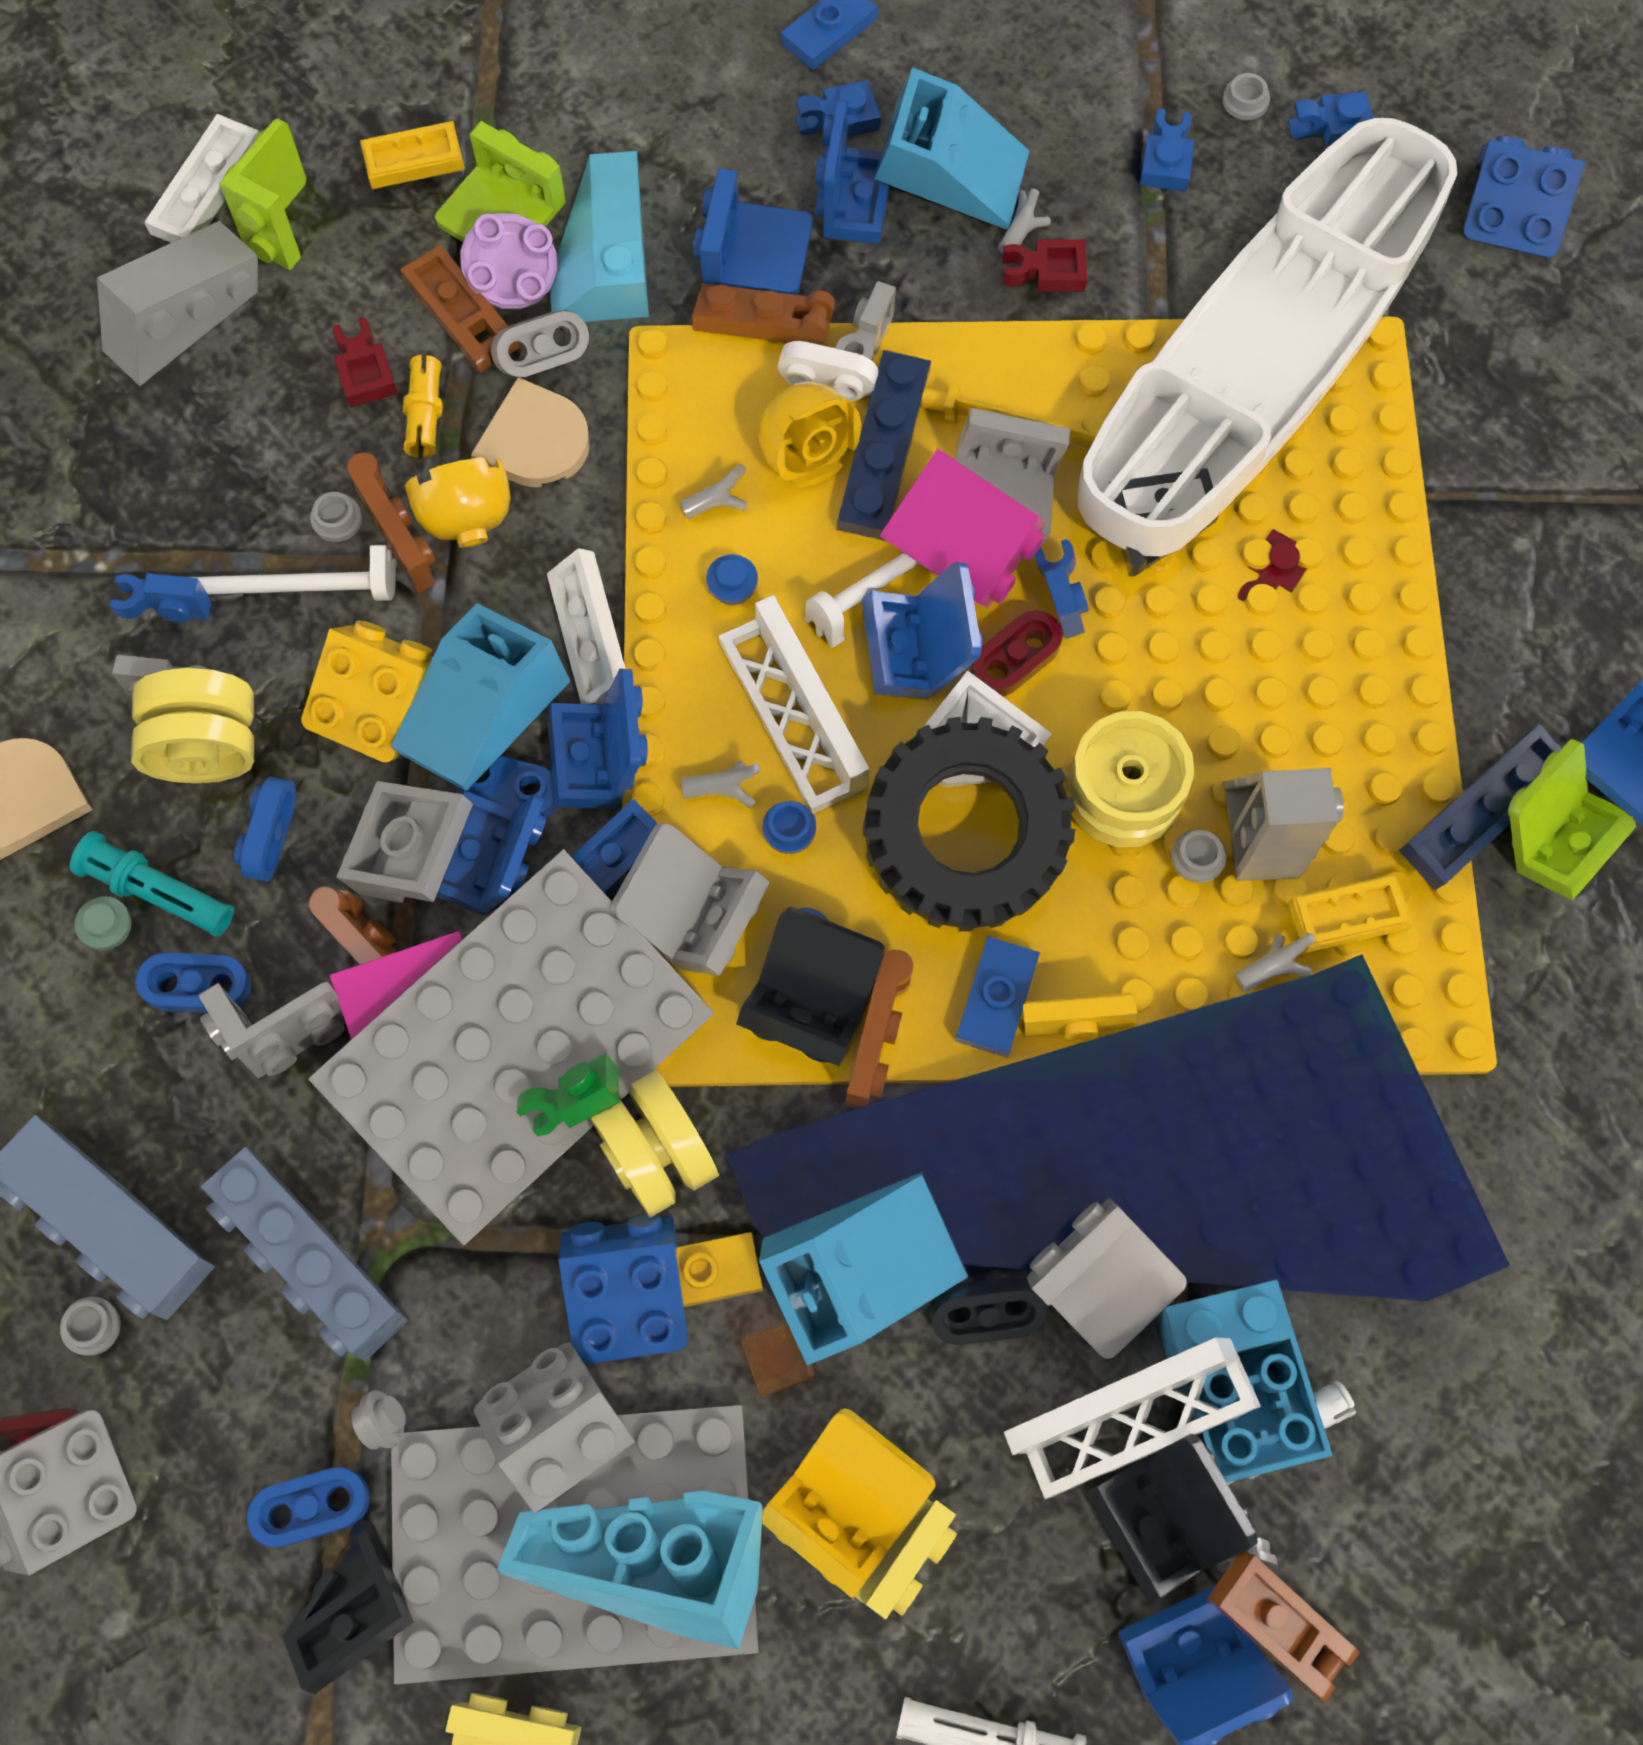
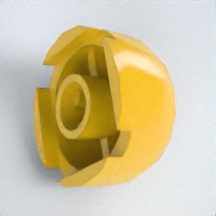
M805 381L790 385L780 391L769 402L760 418L758 430L759 443L766 461L785 481H792L795 486L808 487L824 482L844 466L839 459L845 454L848 447L853 452L855 451L859 443L862 424L857 409L837 390L829 385Z
M473 458L441 465L429 470L432 480L419 485L417 476H414L404 485L411 509L423 529L429 535L440 540H457L459 548L472 547L488 541L486 532L501 524L508 514L511 500L502 459L498 458L493 467H489L487 458Z

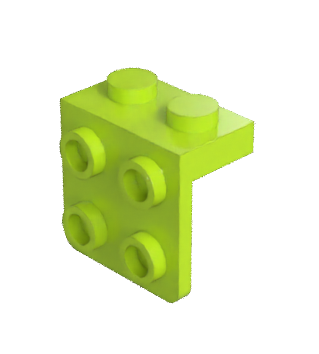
M275 119L266 130L261 131L256 136L253 145L236 164L229 167L224 175V179L219 184L242 242L254 251L263 262L271 263L273 261L290 271L300 260L301 254L285 209L305 186L306 175L288 123L280 119Z
M481 121L470 133L477 166L435 214L437 226L464 242L466 234L474 227L476 220L485 214H518L546 227L566 203L560 165L544 152L537 153L519 143L508 131H498Z
M1574 739L1569 740L1560 752L1554 751L1548 756L1543 764L1541 773L1528 788H1521L1517 791L1508 808L1517 873L1572 901L1636 828V820L1619 806L1588 793L1587 779L1585 778L1586 760L1584 744Z

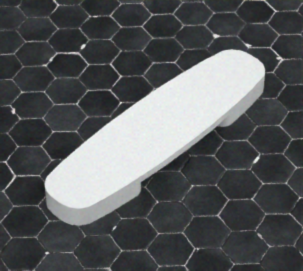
M1373 118L1362 121L1329 146L1285 189L1277 214L1245 246L1203 295L1164 345L1155 360L1143 365L1136 371L1105 419L1083 461L1077 490L1078 509L1089 527L1103 538L1124 550L1128 546L1138 550L1143 556H1164L1179 551L1208 526L1258 475L1297 431L1351 362L1401 289L1427 245L1457 177L1456 159L1444 143L1433 135L1394 118ZM1208 468L1214 487L1206 494L1201 479H1194L1201 469ZM1183 472L1173 483L1123 490L1130 479ZM1160 488H1168V492L1157 503L1154 497L1155 492ZM1121 491L1123 492L1127 509L1114 502ZM1151 512L1147 518L1136 515Z

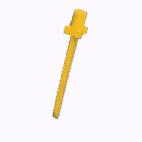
M950 384L948 392L925 388L921 399L922 408L945 412L944 421L949 423L955 422L957 414L968 417L970 409L975 408L1069 428V442L1088 448L1091 447L1097 436V433L962 399L960 397L961 387L956 384Z

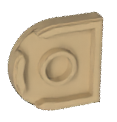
M518 377L473 450L471 458H487L489 467L494 466L497 458L502 459L507 479L528 487H542V483L553 482L563 477L568 479L582 467L588 456L590 444L587 422L581 410L569 399Z
M18 738L0 742L1 860L93 810L68 763L54 748L38 740Z

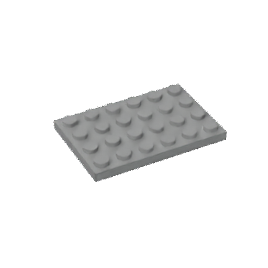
M564 849L308 1078L463 1246L594 1126L590 1118L572 1128H569L563 1121L551 1133L536 1136L533 1132L534 1118L544 1112L532 1110L526 1115L519 1116L516 1112L517 1098L522 1092L535 1087L556 1090L558 1089V1078L564 1076L571 1067L581 1062L588 1063L607 1053L619 1068V1100H622L630 1092L631 1083L653 1071L714 1014L632 923L629 927L611 916L610 905L612 901Z
M735 1405L618 1415L635 1442L542 1509L589 1504L593 1509L629 1505V1499L649 1497L651 1502L684 1499V1493L695 1491H709L749 1500L743 1406ZM481 1426L396 1433L400 1443L391 1448L393 1573L414 1622L394 1636V1684L759 1653L756 1599L738 1650L682 1637L500 1574L497 1567L520 1512L532 1510L497 1463Z

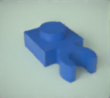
M1160 108L1155 118L1154 135L1148 134L1140 185L1187 191L1195 140L1186 139L1191 125L1190 112H1184L1181 124L1172 126L1165 121L1166 109Z

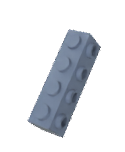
M34 1115L0 1151V1196L20 1211L26 1204L40 1216L39 1220L34 1224L36 1228L59 1246H62L68 1240L81 1252L75 1260L76 1263L101 1283L107 1276L110 1277L123 1289L117 1295V1299L141 1319H144L150 1313L168 1320L215 1268L210 1261L57 1128L40 1117Z
M244 1147L201 1186L213 1200L206 1207L211 1216L227 1232L230 1233L237 1227L250 1241L243 1248L244 1252L264 1273H268L274 1268L287 1282L280 1289L281 1293L302 1315L311 1309L325 1325L318 1331V1334L340 1357L349 1351L354 1356L367 1361L409 1321L264 1161L248 1148Z

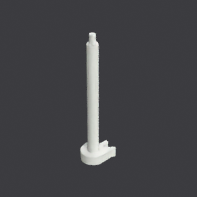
M370 545L369 572L191 578H198L207 594L371 590L374 600L390 601L394 598L397 562L396 559H392L391 549L387 550L386 545Z
M902 553L833 598L824 591L817 593L806 602L804 621L807 624L811 621L815 623L817 636L825 635L830 648L837 646L845 640L843 636L844 617L842 613L862 601L871 590H879L918 565L919 562Z

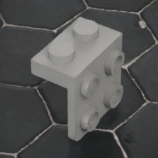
M971 408L956 445L955 460L1040 516L1046 523L1041 532L1046 534L1042 544L1047 542L1051 533L1054 475L1069 446L1070 429L1050 425L1045 422L1003 415L994 411Z
M659 823L653 828L612 901L610 914L613 918L629 927L632 923L662 956L679 969L720 976L724 967L731 961L735 953V947L749 920L758 911L760 900L770 882L756 870L722 867L671 824Z
M329 982L317 985L253 1025L243 1010L219 983L198 995L208 1011L207 1014L200 1017V1020L217 1046H222L231 1060L238 1057L258 1079L265 1074L272 1076L285 1071L295 1063L297 1054L313 1044L321 1046L330 1043L345 1031L344 1025L346 1022L338 1001L339 997Z
M1109 1197L1102 1205L1095 1202L1086 1208L1073 1222L1072 1227L1075 1230L1059 1246L1054 1242L1041 1251L1030 1264V1268L1033 1271L1026 1277L1032 1290L1048 1306L1051 1304L1101 1357L1107 1359L1115 1357L1165 1307L1181 1294L1187 1285L1186 1278L1182 1272Z
M569 1342L542 1352L535 1358L530 1367L510 1381L502 1382L492 1387L474 1408L475 1416L497 1463L534 1514L635 1442L598 1388L581 1357Z
M84 1410L4 1451H0V1567L3 1566L6 1571L29 1576L131 1520L136 1513L137 1506L103 1419L97 1411Z

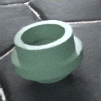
M107 896L97 897L85 903L78 911L75 918V931L78 938L92 949H112L122 944L128 937L132 924L131 915L127 907L119 900Z

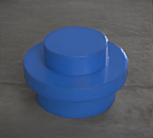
M736 554L721 556L713 561L708 568L706 575L707 587L712 596L724 604L737 605L743 603L753 595L757 588V570L753 563L743 556Z
M794 801L778 803L770 808L764 817V838L769 846L778 852L785 854L801 852L812 843L815 837V818L812 812L801 803Z

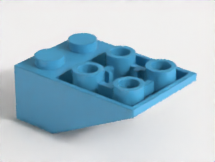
M912 67L896 102L874 179L1008 230L1029 150L958 85Z
M476 603L441 639L412 704L391 744L392 749L455 786L467 791L570 682L552 641Z
M922 1172L763 1238L759 1263L807 1365L863 1343L968 1277Z
M1278 1280L1168 1306L1155 1318L1167 1359L1213 1338H1231L1261 1407L1197 1434L1204 1446L1216 1458L1218 1469L1226 1483L1333 1456ZM1226 1367L1207 1375L1199 1400L1219 1409L1240 1401ZM1193 1382L1178 1388V1391L1189 1395ZM1195 1408L1191 1422L1209 1413Z

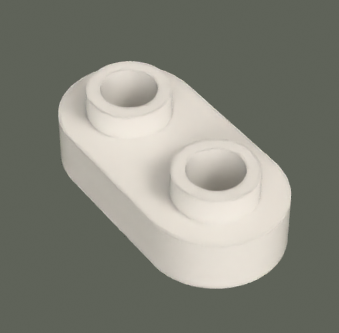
M792 341L785 344L777 366L780 375L785 378L789 385L805 381L829 385L848 401H856L870 396L872 391H874L878 376V368L875 363L863 355L804 341Z

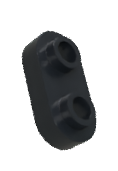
M1009 1277L956 1284L931 1300L929 1312L933 1330L939 1339L949 1344L963 1345L1028 1336L1043 1325L1047 1315V1308L1045 1302L1032 1290L1027 1278Z

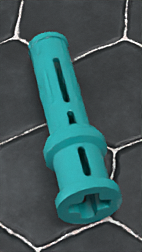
M88 832L77 844L70 860L71 873L79 877L89 875L109 885L111 893L117 896L128 897L133 894L164 909L170 914L176 915L210 932L215 937L221 936L232 921L234 915L233 906L226 905L183 882L149 867L148 861L143 854L135 850L127 853L107 843L105 836L99 832Z

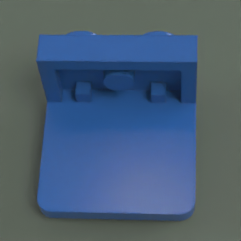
M838 99L835 116L826 115L823 146L829 147L825 148L824 155H819L816 186H819L815 215L817 217H824V238L880 245L890 185L874 179L882 152L847 148L848 100Z
M1497 136L1496 141L1490 139L1481 146L1475 164L1476 167L1481 168L1462 229L1463 236L1467 240L1539 257L1549 258L1554 256L1559 250L1586 161L1571 158L1572 152L1561 148L1544 147L1543 151L1524 147L1525 141L1513 137Z
M718 169L714 188H706L704 193L702 215L703 218H707L705 228L696 229L693 243V257L701 261L702 283L722 284L730 287L797 295L801 285L813 228L811 214L804 211L739 202L737 171Z
M953 562L917 596L871 590L862 599L874 694L930 699L978 660L983 640L982 634L978 629L975 611V589L970 579L969 567L966 563Z
M619 669L602 705L550 703L546 713L554 807L617 809L627 789H632L635 774L640 766H645L648 754L646 735L639 734L638 718L641 715L643 705L642 690L640 686H634L632 669Z
M1642 680L1582 742L1585 748V778L1587 782L1597 787L1628 815L1632 816L1641 826H1643Z
M463 791L461 794L471 801L473 806L436 897L480 915H485L498 904L502 905L507 900L509 894L513 895L519 890L528 872V865L522 863L528 844L534 846L537 843L546 823L547 816L540 813L544 801L542 797L532 794L513 811L468 791Z
M641 1214L630 1218L627 1223L604 1226L600 1222H585L572 1227L570 1231L561 1232L558 1260L571 1343L584 1364L680 1351L687 1346L688 1331L677 1261V1236L674 1216L661 1218L656 1214L650 1218L647 1214Z
M1216 1585L1118 1631L1142 1695L1177 1745H1215L1223 1736L1252 1722L1271 1718L1279 1709L1287 1706L1293 1700V1694L1287 1681L1254 1642L1207 1600Z

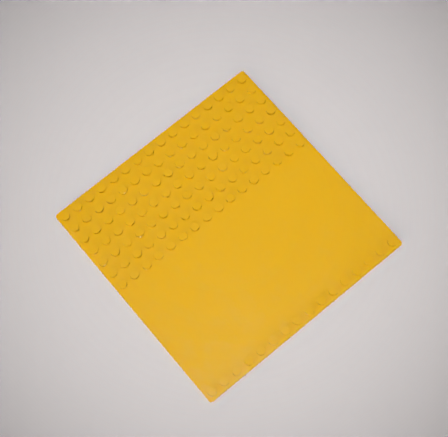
M1382 317L1337 381L1297 431L1258 475L1219 514L1214 524L1196 535L1179 551L1166 555L1137 576L1129 577L1122 549L1100 536L1085 523L1078 509L1077 490L1083 461L1090 448L1069 442V446L1054 475L1051 533L1047 542L1042 544L1040 548H1042L1047 561L1057 562L1064 555L1061 541L1067 539L1072 544L1076 557V566L1068 579L1070 584L1080 581L1089 611L1080 614L1085 633L1065 639L1063 633L1057 656L1016 691L1004 698L1052 733L1044 744V747L1048 750L1045 758L1054 770L1061 767L1066 776V780L1063 782L1065 793L1067 779L1082 736L1097 720L1120 711H1143L1164 718L1180 731L1193 753L1195 775L1188 796L1181 807L1175 823L1161 838L1141 847L1117 848L1097 841L1077 825L1071 814V829H1076L1074 842L1069 846L1066 856L1068 862L1063 872L1057 877L1050 889L1021 916L1017 915L1007 920L1001 926L990 928V926L974 928L971 932H959V927L946 925L937 928L928 925L929 920L914 912L909 915L900 909L902 904L890 892L886 894L879 885L881 880L875 868L869 866L866 857L868 851L866 838L863 836V823L867 800L879 768L884 766L890 758L892 750L901 741L905 744L916 736L918 729L924 727L967 670L971 673L972 664L930 699L874 694L862 601L842 613L844 617L843 636L845 640L833 648H830L825 635L817 636L816 625L813 621L808 624L804 621L806 602L809 598L821 591L827 592L833 598L904 553L888 541L837 530V520L856 449L853 452L849 447L847 448L845 454L839 459L844 466L835 475L820 484L808 487H798L790 480L785 481L766 461L759 443V423L769 402L780 391L790 386L785 381V378L780 375L777 368L782 349L787 343L693 330V325L635 326L630 330L625 669H632L634 686H640L642 690L643 705L641 715L638 718L639 734L646 735L648 754L645 766H640L635 774L632 789H627L622 798V808L634 798L657 824H671L722 867L756 870L770 882L760 900L758 911L749 920L735 947V953L731 961L724 967L720 976L679 969L662 956L714 1012L703 1025L655 1068L669 1087L849 1084L872 993L857 1035L840 1067L829 1062L812 1060L800 1050L778 1041L763 1040L754 1035L751 1030L736 1025L742 1005L758 983L779 916L787 907L815 909L825 915L830 922L880 941L885 946L886 953L894 949L907 952L912 958L913 972L910 986L905 993L895 997L892 1009L902 1012L895 1045L884 1042L879 1061L889 1065L885 1083L1486 1074L1496 1067L1497 1059L1472 861L1465 865L1445 885L1434 890L1399 851L1406 842L1463 791L1404 323L1400 318ZM1185 319L890 323L877 353L873 354V362L879 368L883 350L931 360L926 388L948 392L950 384L960 385V397L962 399L1024 413L1098 434L1105 419L1136 371L1143 365L1155 360L1164 345ZM829 323L827 339L822 346L836 349L840 338L847 334L855 333L859 328L853 326V323ZM871 395L856 401H848L859 412L862 427ZM920 408L893 515L937 448L955 459L956 445L967 416L957 414L955 422L949 423L944 421L945 412ZM738 464H743L746 467V471L741 479L730 491L731 496L747 502L745 511L730 506H717L687 520L679 501L722 480ZM1272 529L1296 541L1295 546L1300 553L1298 565L1307 568L1293 592L1291 593L1281 586H1278L1275 590L1269 585L1258 584L1250 589L1244 601L1239 600L1238 594L1242 586L1249 581L1257 580L1260 574L1249 569L1248 566L1254 569H1263L1270 564L1269 552L1272 545L1266 541V538ZM728 554H736L747 558L753 563L758 574V584L753 595L737 605L722 603L712 596L707 587L706 575L709 566L717 558ZM1035 555L1029 561L1022 558L1012 573V576L1016 578V582L1000 604L993 601L987 609L974 601L978 629L982 634V646L1018 616L1028 611L1038 610L1049 613L1060 624L1047 581L1038 570ZM919 563L877 591L917 596L938 575ZM772 595L775 596L870 769L868 789L813 814L816 821L815 837L806 849L794 854L781 853L769 846L763 835V820L768 810L778 803L794 801L804 806L806 804L723 652L718 639L719 635L755 620V603ZM761 635L736 645L741 658L763 665L768 648ZM1030 638L1026 640V643L1033 648L1043 646L1039 639ZM773 659L770 667L779 669ZM1000 669L988 671V674L995 679H1001L1006 676ZM750 673L756 684L759 675ZM766 678L761 695L767 702L786 707L791 690L786 683ZM796 701L793 710L802 712ZM773 715L779 726L782 718ZM789 720L784 737L789 745L810 751L815 734L810 726ZM819 745L817 753L826 756L821 745ZM796 758L803 770L806 761ZM738 761H743L746 767L754 763L760 766L761 770L758 774L739 784V787L755 800L751 808H747L737 799L724 795H706L684 799L681 778L722 772L732 767ZM812 764L807 780L816 796L841 785L834 770ZM1330 768L1333 788L1339 787L1343 795V817L1341 821H1338L1330 833L1329 839L1323 843L1317 852L1316 858L1312 859L1300 878L1236 881L1223 781L1243 778L1247 775L1264 771ZM994 782L944 788L937 784L928 791L920 806L918 827L924 846L938 862L956 871L975 873L994 868L1009 856L1017 842L1019 819L1012 799L1001 786ZM1205 830L1211 832L1220 839L1225 847V866L1221 873L1209 882H1190L1181 877L1173 867L1171 860L1172 848L1176 840L1188 831ZM1396 873L1413 922L1408 930L1307 953L1302 951L1293 961L1311 967L1312 971L1309 977L1297 974H1283L1268 979L1246 993L1240 989L1234 974L1265 956L1272 946L1275 935L1281 934L1285 937L1283 947L1299 939L1288 905L1291 897ZM988 936L1040 952L1025 1002L1132 993L1136 997L1137 1019L1135 1028L1098 1031V1036L1091 1039L1068 1040L1065 1039V1034L1025 1037L1022 1010L1008 1058L955 1042Z

